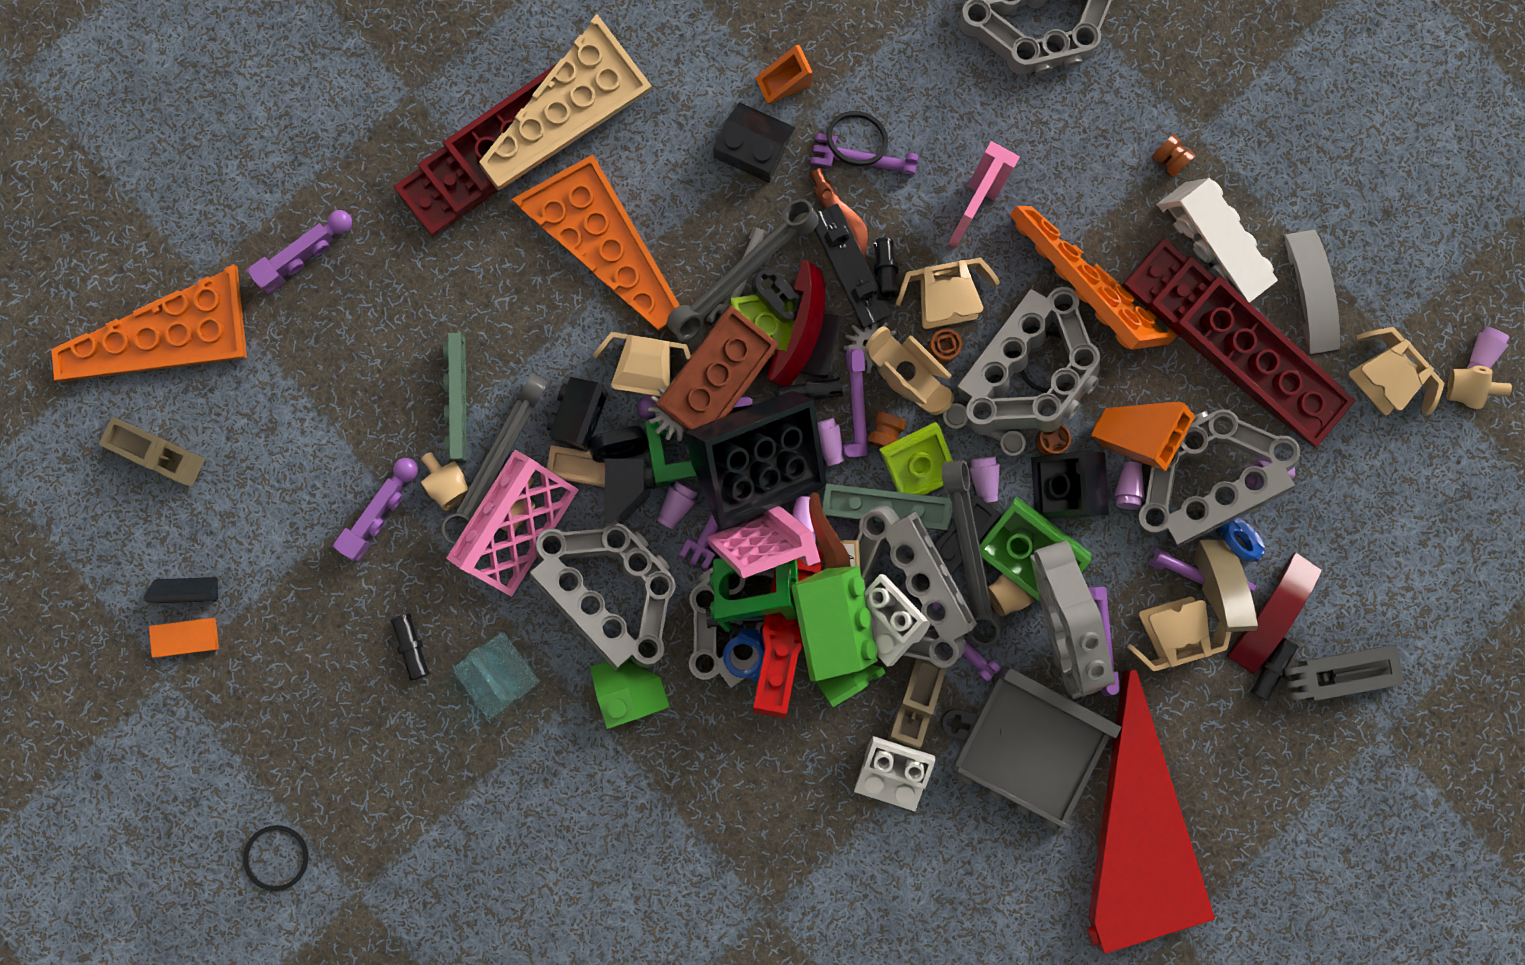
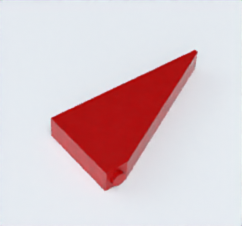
M1136 669L1123 671L1116 724L1122 728L1117 738H1114L1088 916L1091 926L1086 928L1092 946H1097L1104 954L1215 920Z

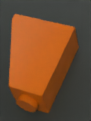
M1179 401L1105 408L1102 416L1095 422L1091 436L1101 447L1166 472L1195 415L1185 403Z

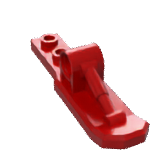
M818 547L817 551L821 562L808 566L797 558L798 582L821 571L824 554ZM776 568L774 571L770 593L777 592ZM781 612L765 615L762 630L765 653L753 713L786 719L797 658L804 647L798 619L787 620Z

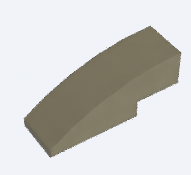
M113 416L98 444L141 466L190 487L193 486L206 459Z
M1224 539L1199 540L1193 560L1205 579L1202 591L1225 631H1256L1258 623L1255 607L1238 556L1230 549Z
M915 658L887 741L916 750L921 748L947 668L937 667L931 661Z

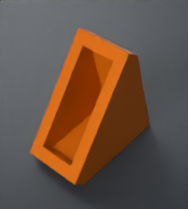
M795 45L758 74L755 79L768 105L811 87L812 70L800 45Z

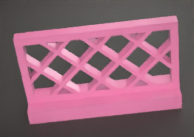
M992 141L990 142L968 184V187L975 190L976 193L948 245L956 249L985 196L995 201L1020 156Z
M514 450L446 559L465 572L476 576L512 597L537 558L535 552L536 537L546 529H555L579 489L544 468L530 457ZM537 470L541 474L542 485L529 489L528 480L533 472ZM561 486L565 488L566 491L560 501L552 503L550 490ZM543 492L545 506L532 510L530 496ZM523 499L525 512L512 516L511 507L515 501ZM546 513L547 522L544 527L535 530L533 517ZM526 519L528 533L515 537L513 523ZM506 526L508 539L494 543V534L498 528ZM529 540V551L526 555L518 557L516 544ZM509 547L511 560L498 564L496 551ZM489 553L491 566L481 570L474 568L479 558ZM512 567L513 576L507 586L500 582L499 571Z
M780 506L764 512L762 517L706 537L709 546L742 578L797 558L808 566L821 562L812 531Z

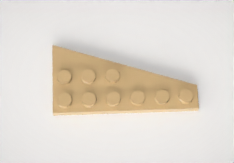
M598 14L590 21V25L584 33L580 34L575 40L573 47L565 57L559 60L533 93L531 100L524 109L522 108L518 112L515 120L505 133L499 136L480 160L481 169L498 191L651 92V84Z

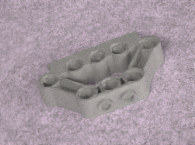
M968 0L963 6L959 18V27L964 34L978 38L1006 60L1008 67L1014 73L1028 74L1035 72V75H1044L1051 72L1053 67L1064 65L1065 68L1076 67L1083 62L1082 60L1089 58L1094 53L1101 40L1100 28L1109 6L1114 0H1087L1078 24L1073 31L1064 32L1059 29H1052L1043 38L1037 40L1025 36L996 12L1001 15H1011L1020 6L1027 5L1031 8H1040L1048 0ZM969 14H979L983 20L980 22L972 21ZM1076 37H1085L1089 41V45L1080 44ZM1047 44H1056L1060 52L1050 51ZM1017 51H1026L1031 59H1021Z
M1059 287L1054 289L1046 298L1030 289L957 386L960 398L968 402L966 414L969 425L975 433L988 435L995 430L1037 428L1043 432H1052L1057 430L1066 418L1072 419L1081 405L1079 401L1085 393L1090 394L1099 381L1097 376L1100 372V353L1098 348L1090 342L1080 315L1079 297L1075 294V291L1069 287ZM1061 304H1068L1071 306V308L1066 311H1060L1057 309V307ZM1052 322L1055 323L1060 332L1070 363L1066 368L1059 369L1053 374L1049 391L1035 397L996 398L1004 396L1008 392L1012 375L1026 368L1028 354L1032 349H1036L1044 344L1047 328ZM1031 326L1039 328L1034 334L1024 332L1026 328ZM1010 351H1019L1021 353L1017 358L1006 357V354ZM1082 358L1092 361L1088 366H1079L1076 362ZM993 375H1000L1003 377L1002 380L997 383H990L987 381L988 378ZM1063 383H1070L1074 386L1069 391L1058 389V386ZM1046 407L1055 410V413L1051 416L1039 414ZM980 411H988L991 413V415L984 420H980L975 417L976 414Z
M1221 409L1209 415L1207 411L1197 414L1166 472L1155 467L1151 468L1146 503L1139 512V521L1142 529L1151 536H1160L1170 532L1179 548L1293 491L1295 484L1288 471L1293 469L1299 460V444L1289 436H1275L1243 422L1229 410ZM1219 421H1227L1232 425V430L1228 434L1221 435L1214 430V426ZM1193 435L1201 437L1204 442L1196 450L1190 449L1185 445L1187 438ZM1215 443L1228 444L1270 463L1262 468L1249 467L1242 472L1239 480L1233 483L1227 481L1219 482L1213 486L1211 494L1203 498L1199 496L1189 497L1184 501L1180 510L1172 514L1169 513L1175 471L1180 461L1187 457L1191 459L1201 458L1206 454L1209 446ZM1279 447H1286L1292 452V457L1287 461H1280L1276 459L1273 452ZM1249 476H1258L1263 480L1264 485L1259 490H1250L1246 487L1245 480ZM1222 490H1228L1234 495L1235 499L1229 505H1221L1216 501L1217 493ZM1192 505H1200L1205 509V515L1199 520H1193L1187 516V510ZM1153 511L1161 512L1165 516L1163 523L1159 526L1149 525L1146 522L1149 513Z
M882 505L877 506L866 512L859 522L860 533L857 540H859L860 572L865 583L864 592L871 585L873 570L886 541H888L891 546V561L895 566L904 570L907 576L906 588L908 592L919 598L923 605L921 613L928 619L930 625L936 629V631L928 629L919 642L913 643L903 655L931 661L937 667H951L965 651L966 643L962 635L970 632L977 623L917 512L915 511L899 519L892 508ZM874 516L884 521V531L876 529L873 523ZM903 545H908L913 549L914 559L905 557L902 552ZM919 573L928 577L930 581L929 587H924L918 582L917 577ZM933 602L943 605L945 615H939L934 611ZM940 642L948 643L952 647L953 654L944 653L941 650Z
M617 523L615 526H606L604 529L571 532L546 529L537 537L535 546L536 556L541 563L530 572L529 578L615 671L629 658L636 665L643 668L652 667L657 664L664 653L662 634L668 600L673 595L676 587L675 580L668 571L670 569L668 563L660 555L654 556L646 548L649 544L639 532L632 533L625 525ZM614 534L622 538L624 545L620 548H612L607 543V537ZM553 540L560 545L561 549L556 554H548L544 551L543 544ZM608 556L619 560L622 564L621 568L624 576L629 580L638 581L643 586L644 602L636 640L627 633V625L624 619L619 615L610 614L605 609V601L602 595L596 591H588L583 585L581 573L575 568L566 567L561 560ZM631 558H640L645 563V569L640 572L630 569L628 561ZM572 577L577 582V587L572 591L563 590L559 585L561 578ZM657 580L663 582L666 586V593L663 595L654 594L650 589V583ZM585 600H593L597 603L599 610L592 615L586 614L581 609V603ZM607 623L616 624L620 629V635L616 638H608L603 633V626ZM641 643H651L655 648V656L652 658L643 657L639 653V645Z
M1065 540L1035 550L1034 555H1031L1030 558L1051 650L1071 700L1115 684L1102 618L1076 562L1069 542Z
M711 567L698 577L701 583L691 591L689 596L690 605L694 610V653L689 659V668L696 678L702 680L713 678L720 673L730 688H732L744 678L732 675L725 667L723 656L720 659L717 656V627L707 628V620L713 618L712 616L706 617V609L700 608L696 602L697 595L702 591H710L714 595L710 584V573H713V567ZM775 567L751 576L762 575L773 579ZM739 575L740 584L737 588L729 590V595L739 593L745 585V580L749 577L742 578ZM764 622L756 624L755 629L758 630L759 633L760 628L764 624ZM752 646V655L747 660L738 659L733 649L731 652L732 664L740 670L751 668L759 659L756 647ZM702 654L710 655L714 660V667L708 673L700 672L696 667V660Z

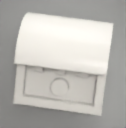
M880 574L864 593L867 608L871 614V628L877 645V656L888 667L893 666L913 643L919 642L930 626V622L886 575Z
M872 736L865 752L864 762L854 792L916 811L922 791L927 786L935 764V756Z

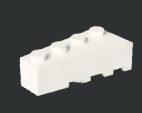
M1207 178L1183 183L1157 203V206L1162 212L1168 209L1176 218V222L1173 225L1178 232L1192 238L1195 242L1193 250L1199 258L1206 263L1211 262L1214 265L1210 269L1211 273L1215 277L1220 276L1250 303L1278 281L1273 274L1274 268L1268 259L1261 256L1256 248L1257 242L1255 238L1244 230L1239 222V214L1234 208L1228 206L1222 197L1223 191L1215 181Z

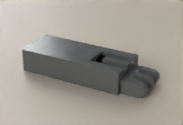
M1387 645L1299 661V666L1284 669L1285 675L1297 674L1298 679L1286 681L1287 688L1300 687V692L1289 694L1290 701L1305 698L1308 701H1317L1405 684L1397 645ZM1331 670L1334 684L1319 687L1318 682L1329 681L1327 673H1316Z

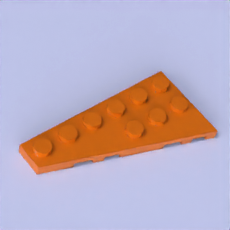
M593 154L511 199L517 207L657 331L667 327L668 316L680 305Z
M1016 206L1009 214L1016 222V229L1024 236L1029 237L1036 244V251L1056 266L1054 268L1055 272L1076 288L1075 294L1083 302L1089 303L1095 309V315L1100 322L1114 330L1117 334L1116 339L1122 346L1133 350L1168 345L1178 336L1171 329L1164 332L1156 325L1154 320L1157 316L1149 309L1146 311L1140 306H1135L1132 303L1134 301L1133 295L1097 263L1093 267L1087 264L1081 258L1083 251L1080 248L1066 241H1061L1059 239L1061 236L1060 231L1032 206Z
M233 264L219 274L212 277L207 276L182 291L177 290L134 310L131 315L120 320L115 319L106 323V326L90 334L85 333L51 349L54 380L64 382L247 359L238 267Z

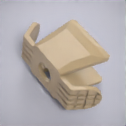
M981 257L925 267L924 269L906 273L895 305H901L908 282L920 280L921 316L924 329L976 320L978 313L983 311V305L969 270L975 269L992 287L998 286L1000 282L993 270Z
M881 327L873 333L866 344L865 351L868 357L880 368L878 373L887 381L889 386L903 398L914 401L921 409L931 415H938L948 410L954 401V395L949 388L940 384L932 375L950 379L952 375L913 336L910 335L901 345L892 336L891 331L887 327ZM903 361L910 362L915 369L914 377L909 381H905L896 371L897 366Z
M1394 327L1357 335V341L1380 337L1389 347L1348 373L1349 378L1375 407L1385 416L1389 415L1394 408L1397 411L1403 410L1420 387L1424 385L1427 390L1422 403V413L1426 415L1432 414L1439 403L1445 383L1411 343L1404 339ZM1406 354L1410 355L1415 360L1417 365L1412 363L1407 358Z
M611 332L592 356L597 359L614 338L625 339L626 343L611 383L612 388L661 397L662 395L658 389L662 387L666 390L669 384H671L670 347L683 349L687 360L691 357L687 344Z
M1189 596L1139 612V618L1159 659L1149 661L1131 644L1126 647L1145 668L1158 671L1227 650L1231 632H1226L1219 621L1214 641L1210 643L1206 602L1203 600L1195 601L1193 597Z

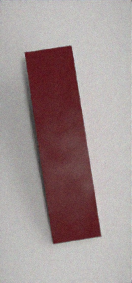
M556 64L443 141L441 149L418 164L419 169L394 185L395 192L432 238L498 191L481 169L479 162L499 136L509 128L518 112L528 104L533 93Z
M1166 238L1161 239L1122 284L1129 293L1256 402L1314 448L1319 446L1356 402L1350 394L1220 276L1214 277L1193 257L1187 258Z

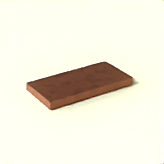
M729 305L656 402L655 406L687 431L728 416L777 349L779 343L732 305Z

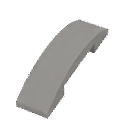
M1315 229L1285 234L1290 265H1294L1306 322L1302 326L1308 355L1339 350L1340 325L1337 299L1330 266L1322 242Z

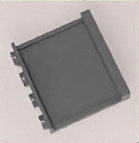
M1002 666L951 769L959 773L956 779L974 788L977 782L987 787L985 794L1000 802L1003 801L1004 797L1014 801L1015 803L1012 808L1030 817L1033 811L1042 816L1043 818L1040 823L1057 832L1060 826L1070 831L1072 826L1068 825L1067 822L1109 738H1117L1122 727L1009 667Z

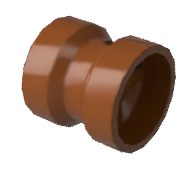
M1173 134L1151 157L1157 163H1163L1167 167V172L1174 178L1196 155L1190 149H1185L1181 146V140Z
M941 329L929 341L928 352L940 364H948L960 353L962 339L952 329Z
M877 412L874 421L877 430L870 432L867 442L879 448L898 440L899 434L904 431L907 422L892 414Z
M1063 424L1052 432L1040 430L1035 437L1036 449L1044 456L1061 454L1071 444L1070 431Z

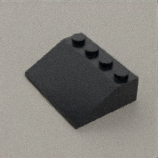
M793 390L685 432L691 463L717 527L720 530L826 486L827 482L814 399Z

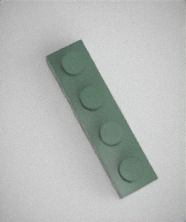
M448 333V342L443 344L444 360L449 361V373H444L443 378L444 390L449 392V404L444 405L445 423H449V435H445L444 449L445 454H450L452 461L467 462L466 338L462 333Z
M826 483L822 509L825 516L861 520L866 512L882 505L892 508L899 519L916 511L925 529L949 530L952 507L950 498ZM874 516L873 522L884 523L881 518Z

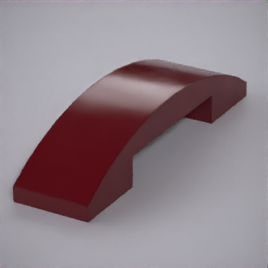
M802 260L794 290L803 296L787 351L775 350L767 380L781 387L790 386L807 364L817 343L825 311L824 277L822 270L808 260Z
M1294 552L1278 576V583L1256 615L1257 630L1243 631L1227 657L1250 673L1255 674L1283 639L1299 615L1319 578L1321 569Z

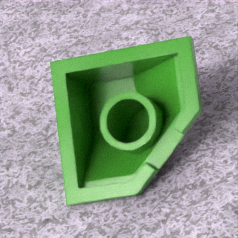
M628 660L616 671L607 661L590 667L596 696L607 729L670 707L660 676Z
M870 665L861 671L815 682L831 707H835L867 687L869 681L878 679L886 672L883 667Z

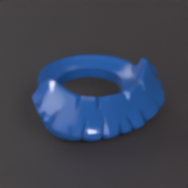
M1237 518L1219 527V534L1223 533L1227 545L1243 560L1258 562L1263 556L1265 546L1261 537L1243 520ZM1234 535L1238 536L1245 543L1248 551L1236 541Z
M746 628V630L741 629L738 636L728 642L723 652V661L725 667L732 675L739 678H750L754 682L759 680L765 653L762 633L753 628L751 630L750 628ZM739 644L754 646L758 651V661L747 670L736 668L731 661V652Z

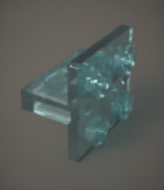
M504 632L498 634L485 645L477 646L467 654L468 657L452 669L453 673L489 720L540 683L538 677Z

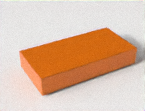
M216 618L149 626L152 658L219 650Z

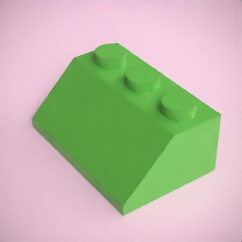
M1017 496L1013 498L1001 513L1000 518L979 544L983 559L1038 601H1040L1030 558L1031 555H1034L1035 550L1067 540L1073 550L1081 573L1091 562V553Z
M859 566L827 568L791 585L810 681H819L861 671L878 661L877 645L871 628V614L867 608L864 593L865 583L861 577Z

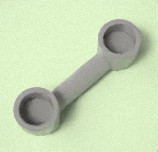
M952 403L950 408L943 414L945 423L954 429L961 428L964 425L970 427L966 414L967 406L963 403ZM1016 429L1008 431L995 430L993 433L986 435L999 441L1003 452L1010 456L1021 454L1026 446L1024 434Z

